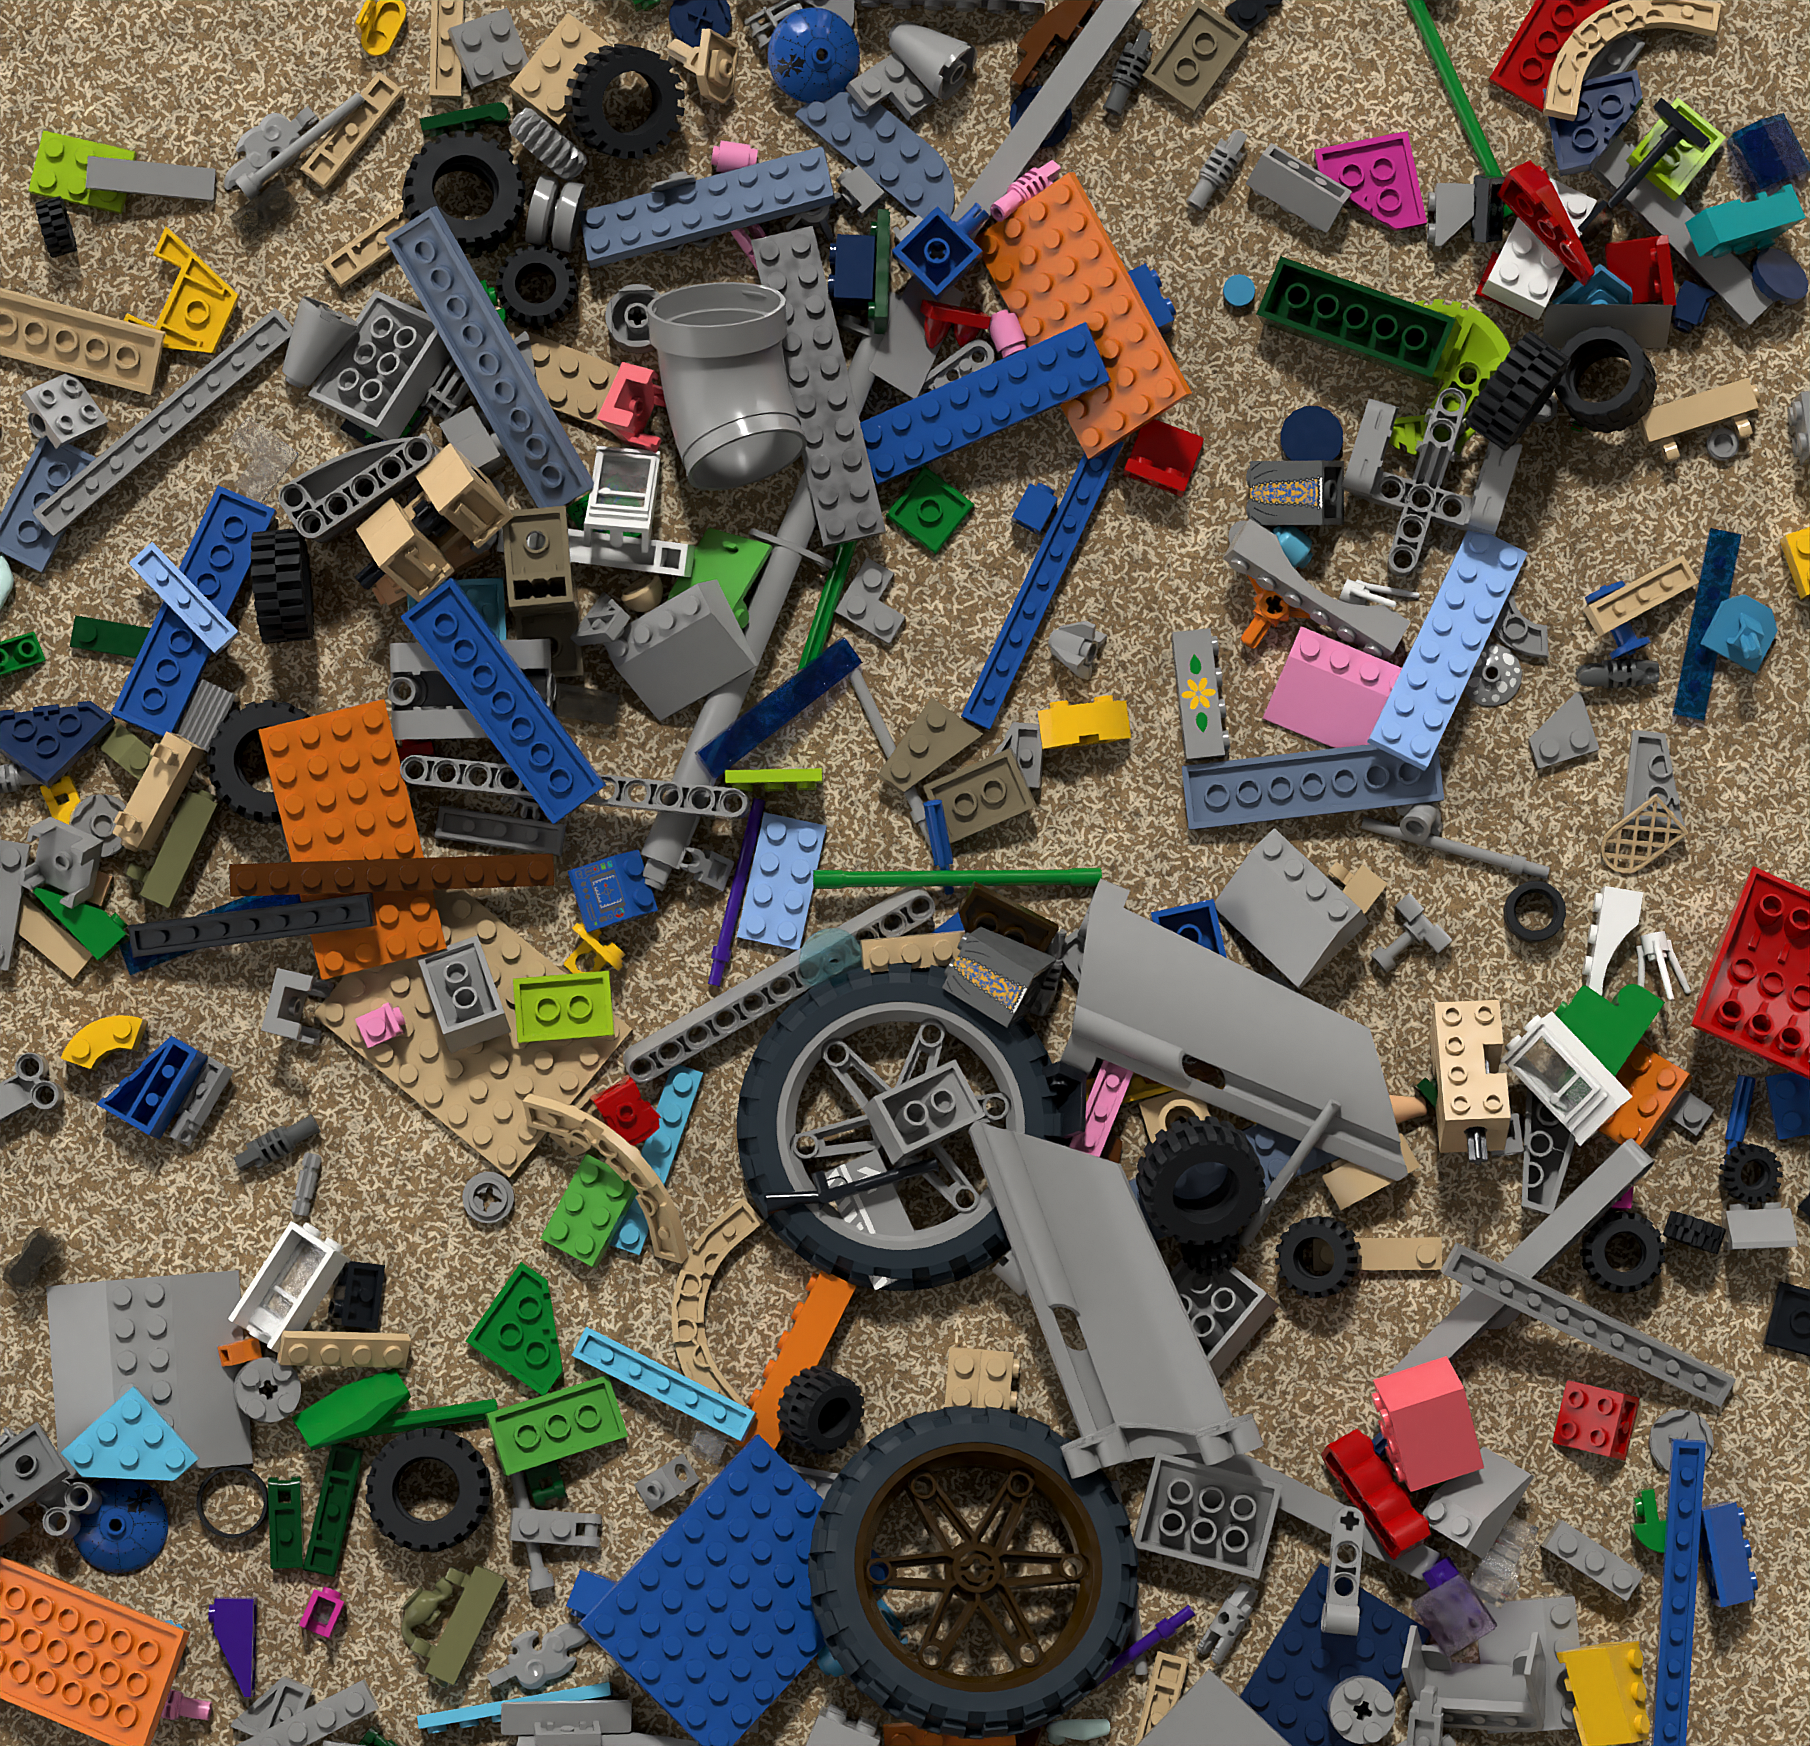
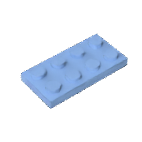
M764 812L737 938L792 950L800 949L813 892V870L818 869L827 828L826 825Z

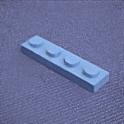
M153 542L129 562V565L216 656L240 635L238 630Z

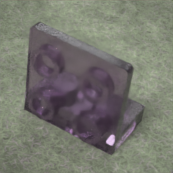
M1463 1573L1455 1575L1432 1590L1430 1587L1425 1589L1411 1602V1605L1447 1658L1495 1630L1498 1626Z

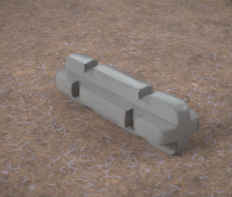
M305 1153L303 1156L302 1165L304 1168L299 1173L295 1191L297 1198L293 1200L291 1208L293 1214L301 1216L309 1214L311 1206L309 1199L313 1198L318 1176L316 1169L320 1168L321 1156L317 1154Z

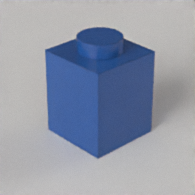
M1030 483L1013 513L1011 521L1040 536L1057 504L1058 498L1053 495L1055 491L1042 483H1038L1037 486Z

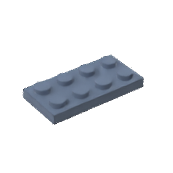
M48 436L40 438L0 514V552L44 574L68 527L54 538L32 512L94 461L96 457L70 444L56 449Z

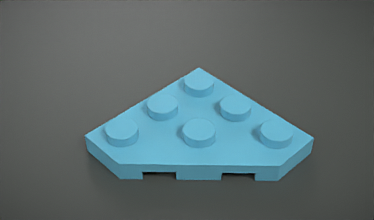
M135 1386L127 1391L61 1452L82 1477L175 1481L200 1459Z

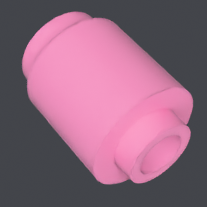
M721 140L720 147L713 146L711 165H717L716 172L720 173L756 164L758 149L750 148L751 145Z
M1005 309L990 316L991 321L988 330L997 352L1001 353L1003 358L1027 348L1025 345L1026 338L1016 313H1009Z

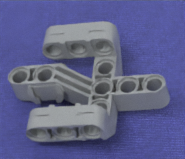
M1448 388L1442 391L1434 409H1427L1423 422L1428 423L1423 441L1418 440L1415 451L1421 453L1412 480L1380 471L1399 407L1369 398L1341 489L1368 502L1402 512L1387 559L1388 569L1392 574L1399 577L1407 576L1414 570L1430 521L1460 530L1494 535L1517 466L1522 444L1515 443L1508 451H1504L1489 441L1472 498L1440 489L1448 461L1455 462L1458 452H1455L1454 448L1459 433L1463 434L1466 427L1465 421L1467 419L1462 418L1466 407V398L1456 388ZM1452 397L1458 401L1459 409L1449 412L1444 409L1442 401L1445 398ZM1439 427L1445 428L1450 434V439L1446 442H1438L1433 437V431ZM1385 484H1393L1398 488L1399 495L1392 499L1387 498L1382 494L1381 488ZM1416 493H1424L1429 498V505L1424 508L1415 506L1412 496ZM1448 502H1454L1459 506L1460 514L1455 517L1447 516L1443 512V505ZM1408 523L1416 524L1420 529V535L1416 538L1407 537L1403 532V526ZM1399 553L1408 555L1411 565L1404 569L1397 567L1393 561L1394 556Z

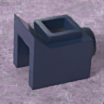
M1684 280L1676 296L1677 305H1674L1672 308L1670 322L1674 323L1673 328L1689 334L1695 326L1699 327L1710 303L1708 301L1714 299L1718 293Z

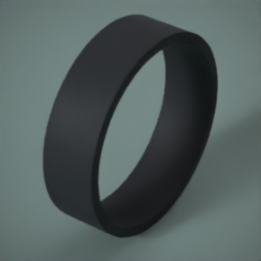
M230 1466L218 1469L202 1482L198 1490L196 1507L199 1518L209 1531L220 1537L238 1538L255 1531L267 1516L269 1509L267 1487L256 1473L247 1468ZM228 1470L241 1471L251 1476L260 1486L264 1499L263 1511L257 1523L249 1530L239 1534L224 1533L213 1527L207 1520L202 1506L203 1493L207 1484L216 1475Z

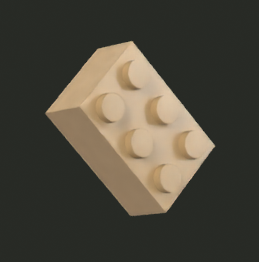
M567 13L509 85L511 94L527 107L534 110L558 131L562 132L570 122L567 119L566 112L573 111L571 105L564 104L565 95L572 96L573 88L566 87L568 79L576 80L579 75L573 69L577 63L587 64L584 56L589 52L600 53L599 47L611 45L570 13Z

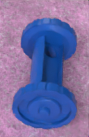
M1619 581L1609 586L1604 585L1599 590L1586 596L1585 601L1587 604L1594 603L1624 587L1625 583L1624 581ZM1628 621L1611 630L1618 648L1614 649L1609 655L1612 660L1627 654L1632 655L1636 653V650L1651 642L1649 637L1637 639L1631 623Z

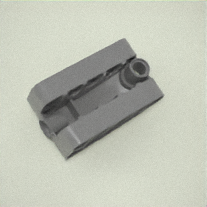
M426 433L418 437L392 439L370 444L327 460L301 474L280 489L278 500L302 536L319 543H327L378 510L391 497L394 499L413 486L417 481L415 474L440 452V449L432 443ZM400 466L401 472L399 476L393 479V470ZM374 484L373 493L367 497V488ZM347 502L346 512L340 515V507L343 503ZM320 520V529L314 533V525Z
M551 639L500 640L553 712L552 702L556 698V679L554 673H551ZM419 642L389 643L391 682L387 693L391 700L394 740L489 738ZM404 682L408 683L412 690L411 696L407 700L402 699L399 695V687Z

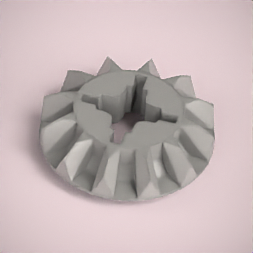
M479 1173L473 1176L465 1185L462 1196L463 1205L473 1219L482 1223H495L506 1217L514 1204L513 1188L508 1180L498 1173ZM492 1183L493 1195L498 1196L502 1201L491 1202L485 1212L484 1200L475 1196V1193H486Z

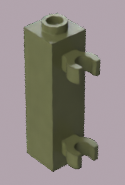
M198 789L197 794L188 790L184 801L178 800L172 810L177 816L151 871L135 864H130L125 875L145 883L140 893L142 897L171 910L174 909L221 808L218 803L214 802L217 796L202 789Z
M480 1564L475 1566L471 1575L453 1566L449 1568L445 1579L465 1588L437 1646L423 1638L416 1637L410 1649L430 1658L424 1672L431 1675L430 1681L445 1688L448 1683L453 1686L457 1683L507 1580L506 1577Z

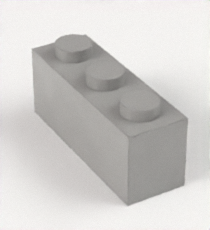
M1270 143L1263 152L1246 182V185L1251 187L1259 196L1268 197L1279 204L1284 211L1296 214L1306 220L1312 228L1322 230L1325 233L1334 224L1352 193L1348 188L1273 143Z
M1557 1519L1541 1544V1547L1625 1601H1628L1644 1576V1573L1560 1519Z

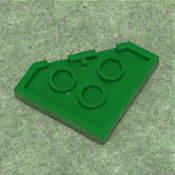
M520 1262L465 1342L542 1396L549 1392L563 1372V1364L549 1282L529 1266Z

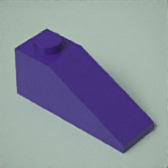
M257 1597L214 1598V1604L209 1605V1624H214V1633L244 1697H252L255 1695Z

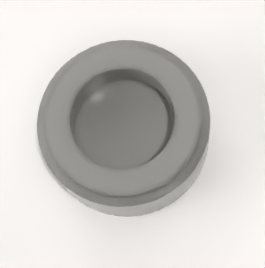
M1728 428L1714 430L1706 441L1707 452L1712 458L1719 461L1729 460L1737 453L1739 448L1737 435Z

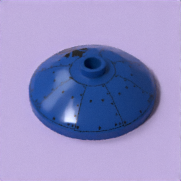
M805 8L786 16L773 31L768 45V65L775 83L789 97L803 103L824 102L839 92H845L847 90L846 86L855 79L858 72L860 50L855 33L842 17L823 8ZM819 49L823 50L825 55L822 61L816 57Z
M103 1478L93 1483L91 1486L97 1488L102 1495V1504L99 1510L93 1514L81 1513L79 1515L81 1522L80 1530L73 1537L78 1551L90 1564L108 1572L124 1573L145 1566L160 1552L167 1537L168 1514L162 1498L154 1488L140 1479ZM84 1491L78 1499L80 1506L86 1504L88 1500L87 1491ZM119 1519L121 1521L122 1527L119 1531L112 1529V1520Z

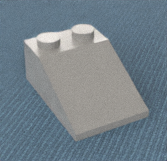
M478 935L446 946L447 949L417 956L450 1053L511 1032Z
M956 1059L873 1097L863 1107L893 1165L922 1152L972 1125L975 1120L979 1121L985 1117Z
M1483 1446L1480 1449L1484 1468L1447 1480L1434 1493L1422 1515L1426 1517L1432 1529L1484 1560L1534 1476Z

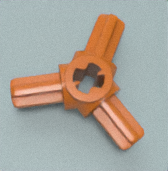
M1247 575L1257 594L1253 598L1256 607L1252 613L1255 617L1240 638L1247 647L1257 648L1271 626L1276 628L1280 622H1288L1289 617L1311 619L1310 614L1300 608L1288 605L1282 596L1274 591L1261 588L1255 579ZM1273 599L1279 602L1277 608L1281 612L1277 613L1275 610L1273 614L1267 611L1269 605L1265 601L1269 600L1271 603Z

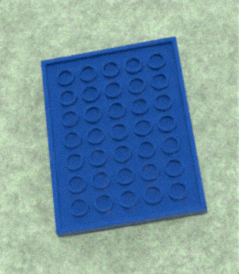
M756 1434L578 1625L700 1746H733L826 1645L820 1625L815 1619L810 1598V1578H808L811 1534L824 1499L759 1434ZM873 1549L871 1550L870 1559L881 1558ZM879 1566L870 1567V1575L873 1579L877 1581L885 1579V1573Z

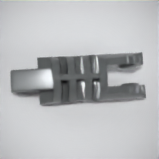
M1601 660V663L1581 664L1576 669L1575 674L1579 683L1584 685V687L1602 686L1603 689L1625 688L1659 682L1660 669L1659 663L1652 660Z

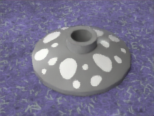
M1485 643L1463 692L1470 700L1482 706H1497L1506 703L1516 694L1521 684L1522 669L1518 658L1509 649L1499 644ZM1488 668H1494L1497 671L1495 679H1489L1486 676Z

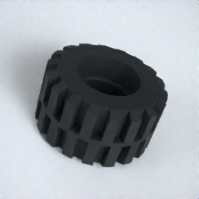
M528 245L527 250L522 251L521 248L515 250L516 255L513 257L509 255L505 259L506 264L504 267L500 266L498 271L499 279H496L497 294L502 307L514 322H519L520 326L525 328L532 326L533 330H540V327L546 326L549 329L553 328V323L557 321L562 323L565 320L564 316L567 313H572L574 309L573 304L577 302L578 283L570 262L566 257L563 258L559 251L556 249L551 251L545 245H541V248H535V245ZM543 271L549 273L555 279L556 289L553 295L547 301L537 304L523 300L519 294V285L522 279L529 273Z
M1617 1212L1602 1216L1588 1229L1586 1236H1583L1582 1239L1583 1247L1580 1249V1256L1583 1257V1269L1587 1270L1591 1281H1595L1600 1288L1615 1293L1636 1292L1654 1282L1653 1279L1659 1276L1662 1270L1660 1269L1661 1264L1665 1262V1256H1663L1665 1244L1660 1239V1231L1652 1226L1653 1223L1649 1219H1644L1641 1217L1642 1215L1636 1213ZM1619 1233L1633 1236L1641 1249L1639 1263L1635 1268L1626 1272L1612 1269L1605 1258L1607 1241Z
M1321 1216L1301 1219L1299 1222L1288 1227L1289 1230L1281 1235L1280 1239L1282 1242L1277 1244L1275 1252H1279V1258H1275V1265H1280L1281 1271L1278 1274L1281 1279H1286L1287 1283L1285 1285L1289 1289L1297 1290L1296 1294L1300 1296L1306 1295L1309 1298L1315 1299L1338 1294L1344 1288L1349 1287L1353 1283V1277L1358 1276L1360 1271L1357 1268L1358 1263H1362V1256H1358V1249H1361L1359 1242H1355L1353 1237L1356 1235L1353 1230L1348 1231L1345 1228L1347 1225L1342 1221L1337 1222L1335 1218ZM1313 1238L1325 1240L1333 1249L1334 1264L1327 1275L1316 1276L1312 1274L1303 1262L1304 1247Z
M811 1366L810 1370L807 1368L801 1370L800 1375H794L790 1379L791 1384L785 1386L782 1391L784 1395L783 1398L779 1399L778 1405L780 1410L777 1411V1418L781 1420L778 1423L779 1428L784 1431L783 1435L813 1453L825 1455L826 1453L834 1454L837 1448L842 1450L846 1447L847 1441H852L856 1436L854 1434L856 1429H860L862 1424L860 1419L864 1416L865 1409L862 1408V1405L865 1403L864 1397L860 1395L862 1391L859 1386L855 1385V1382L827 1367Z

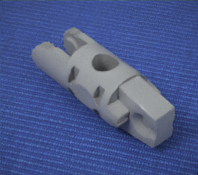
M1241 1582L1233 1595L1229 1594L1198 1644L1197 1652L1202 1655L1207 1654L1219 1636H1221L1213 1650L1211 1660L1218 1665L1222 1663L1237 1635H1239L1245 1625L1246 1620L1251 1615L1252 1605L1259 1593L1256 1589Z

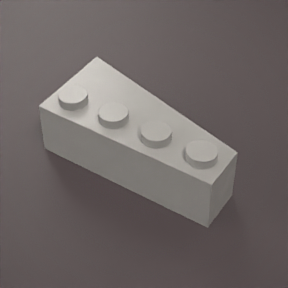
M1550 1080L1551 1083L1560 1091L1561 1089L1559 1087V1082ZM1528 1087L1521 1206L1523 1209L1549 1216L1556 1209L1576 1138ZM1565 1096L1574 1107L1578 1105L1570 1098Z

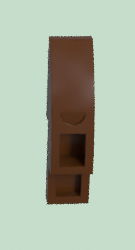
M1064 0L1039 19L1017 45V53L1023 56L1024 59L1011 76L1010 86L1019 92L1022 91L1025 85L1030 88L1040 73L1037 67L1041 61L1045 60L1048 62L1057 48L1054 42H1058L1065 48L1070 41L1074 42L1085 27L1082 25L1088 15L1093 16L1103 1Z

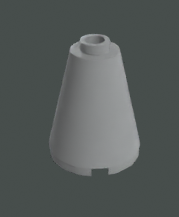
M908 20L896 23L888 34L890 48L933 96L940 100L941 98L944 101L948 100L960 90L967 80L962 77L967 68L973 70L977 60V49L971 44Z
M308 296L302 297L301 301H299L282 372L287 375L285 380L298 388H302L304 384L310 386L355 334L359 325L341 311L335 312L328 308V304Z

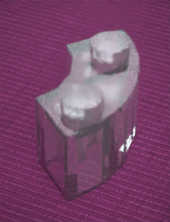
M1511 1514L1484 1560L1480 1558L1477 1562L1466 1591L1500 1609L1507 1598L1513 1600L1521 1584L1517 1581L1522 1566L1526 1558L1530 1560L1533 1558L1539 1546V1542L1535 1540L1538 1527Z

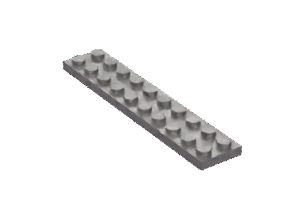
M813 226L751 240L761 285L773 288L785 297L787 335L782 340L784 362L791 394L801 422V429L804 431L807 439V446L801 453L823 546L827 548L886 534Z

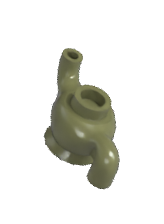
M443 1576L434 1584L436 1587L434 1591L423 1590L421 1585L400 1607V1609L405 1610L401 1624V1634L409 1646L416 1638L413 1634V1628L423 1622L429 1626L441 1613L437 1609L439 1604L449 1599L452 1595L453 1588Z

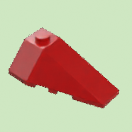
M1531 160L1512 168L1508 172L1497 195L1585 287L1590 282L1595 271L1553 183L1550 181L1548 173L1541 166H1536Z

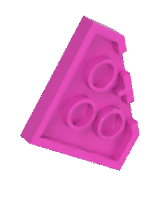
M1408 131L1314 150L1317 170L1351 190L1352 193L1347 200L1394 231L1425 226L1427 224Z

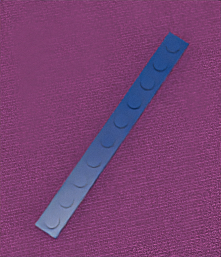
M1118 442L1094 459H1088L1084 452L962 712L961 718L987 730L991 729L1124 442Z
M1671 1440L1651 1746H1686L1706 1442L1704 1440Z

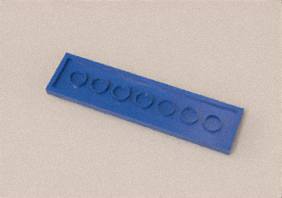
M1086 322L861 422L860 425L870 467L876 483L882 485L1111 383L1112 381Z
M218 485L179 570L228 619L252 567L251 536L253 532L269 531L277 511ZM164 601L111 712L113 717L162 738L166 731L175 733L212 653L204 642Z
M454 578L447 580L400 616L552 824L558 823L607 786Z

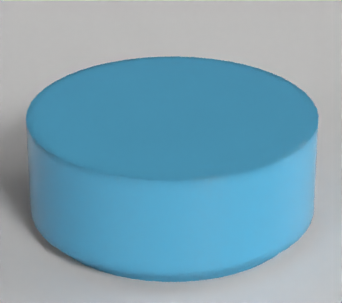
M1241 274L1228 278L1223 287L1225 301L1230 306L1242 308L1250 304L1255 294V286L1252 280Z

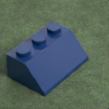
M1733 1501L1702 1506L1701 1550L1711 1602L1718 1607H1727L1755 1599L1753 1591L1758 1590L1755 1572L1749 1571L1747 1559L1752 1558L1750 1543L1748 1539L1743 1540L1741 1527L1746 1526L1742 1507L1737 1508V1503Z

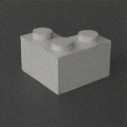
M470 406L439 424L449 443L460 451L485 476L505 466L502 457L507 455L496 433L488 434L487 429L491 428V425L483 411L476 413L474 407Z

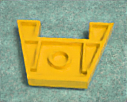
M165 226L153 256L181 268L155 326L128 313L123 321L166 332L163 348L215 354L240 295L169 227Z

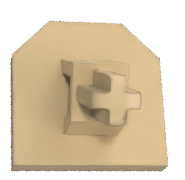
M702 29L700 47L693 48L679 39L669 42L667 54L684 64L683 67L696 74L701 96L714 103L724 104L733 93L739 46L711 29Z

